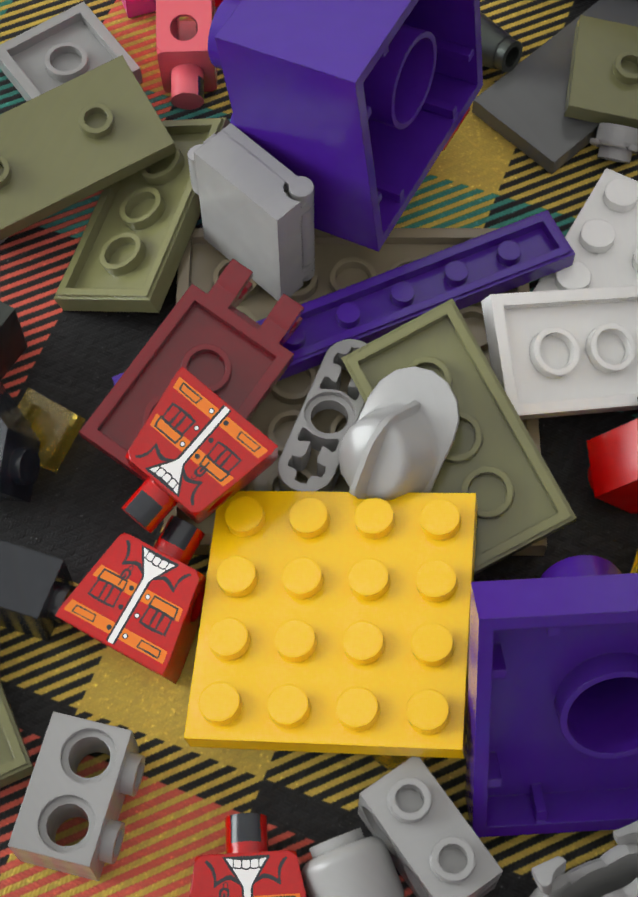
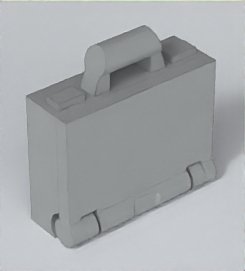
M232 123L228 124L217 134H212L203 144L190 148L187 156L191 186L193 191L199 195L204 239L230 261L233 258L253 272L251 279L277 301L283 293L289 297L292 296L303 286V281L312 279L315 274L314 185L311 179L295 175Z

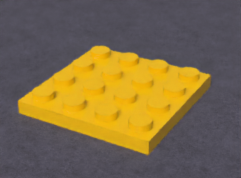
M238 491L217 508L184 739L190 747L465 759L471 582H474L478 510L476 493L409 492L392 500H383L380 498L359 499L349 492Z

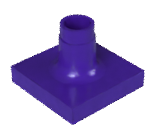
M578 555L565 558L553 564L540 578L471 582L465 799L470 827L478 837L617 830L638 820V573L621 574L620 570L613 563L604 558L593 555Z

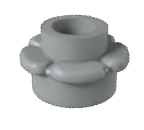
M600 122L596 138H590L589 143L599 147L598 158L630 164L632 154H638V129Z

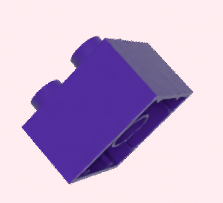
M223 0L210 26L208 54L211 63L223 70L233 112L230 123L295 175L311 179L314 185L315 229L379 252L483 86L480 0Z

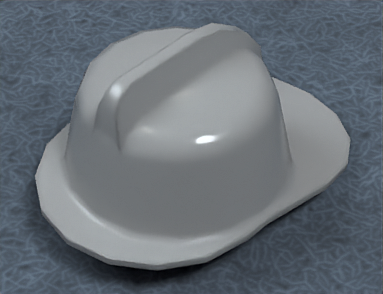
M416 366L397 369L381 379L373 389L357 422L348 428L340 443L338 455L340 471L350 487L349 493L359 499L380 498L392 500L409 492H431L439 471L455 440L460 421L458 400L449 383L436 372Z

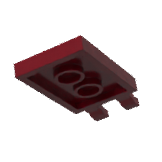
M232 258L208 294L194 284L190 285L79 431L81 437L135 476L145 481L143 477L130 467L125 456L174 375L182 366L249 421L293 361L294 353L282 345L286 343L301 324L303 318L300 315L303 313L304 307L283 293L262 325L236 309V307L253 288V284L249 282L253 277V272Z

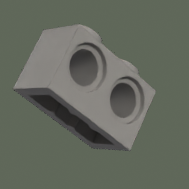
M53 711L8 843L10 850L21 862L95 881L100 880L105 863L114 864L116 862L125 833V823L118 821L126 795L134 797L137 794L145 768V756L139 755V747L132 730ZM101 752L110 756L107 768L100 775L92 778H84L77 775L78 765L87 755ZM80 817L89 821L85 837L77 844L60 846L55 843L56 832L66 820Z
M412 756L359 793L358 815L372 835L381 838L385 842L395 868L416 897H483L495 888L503 870L420 757Z

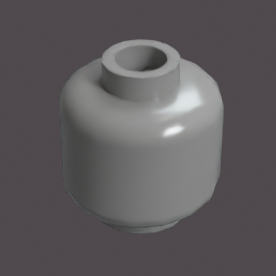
M361 827L309 848L312 859L303 866L301 871L308 897H404V889L387 845L379 837H364Z

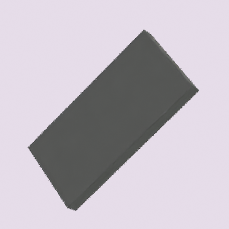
M599 0L581 15L638 27V0ZM580 16L521 61L512 71L506 73L477 96L472 106V113L551 175L587 146L590 138H596L599 123L564 116L575 28Z

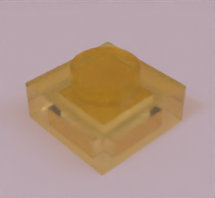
M28 388L18 408L41 441L39 449L40 466L56 473L86 419Z

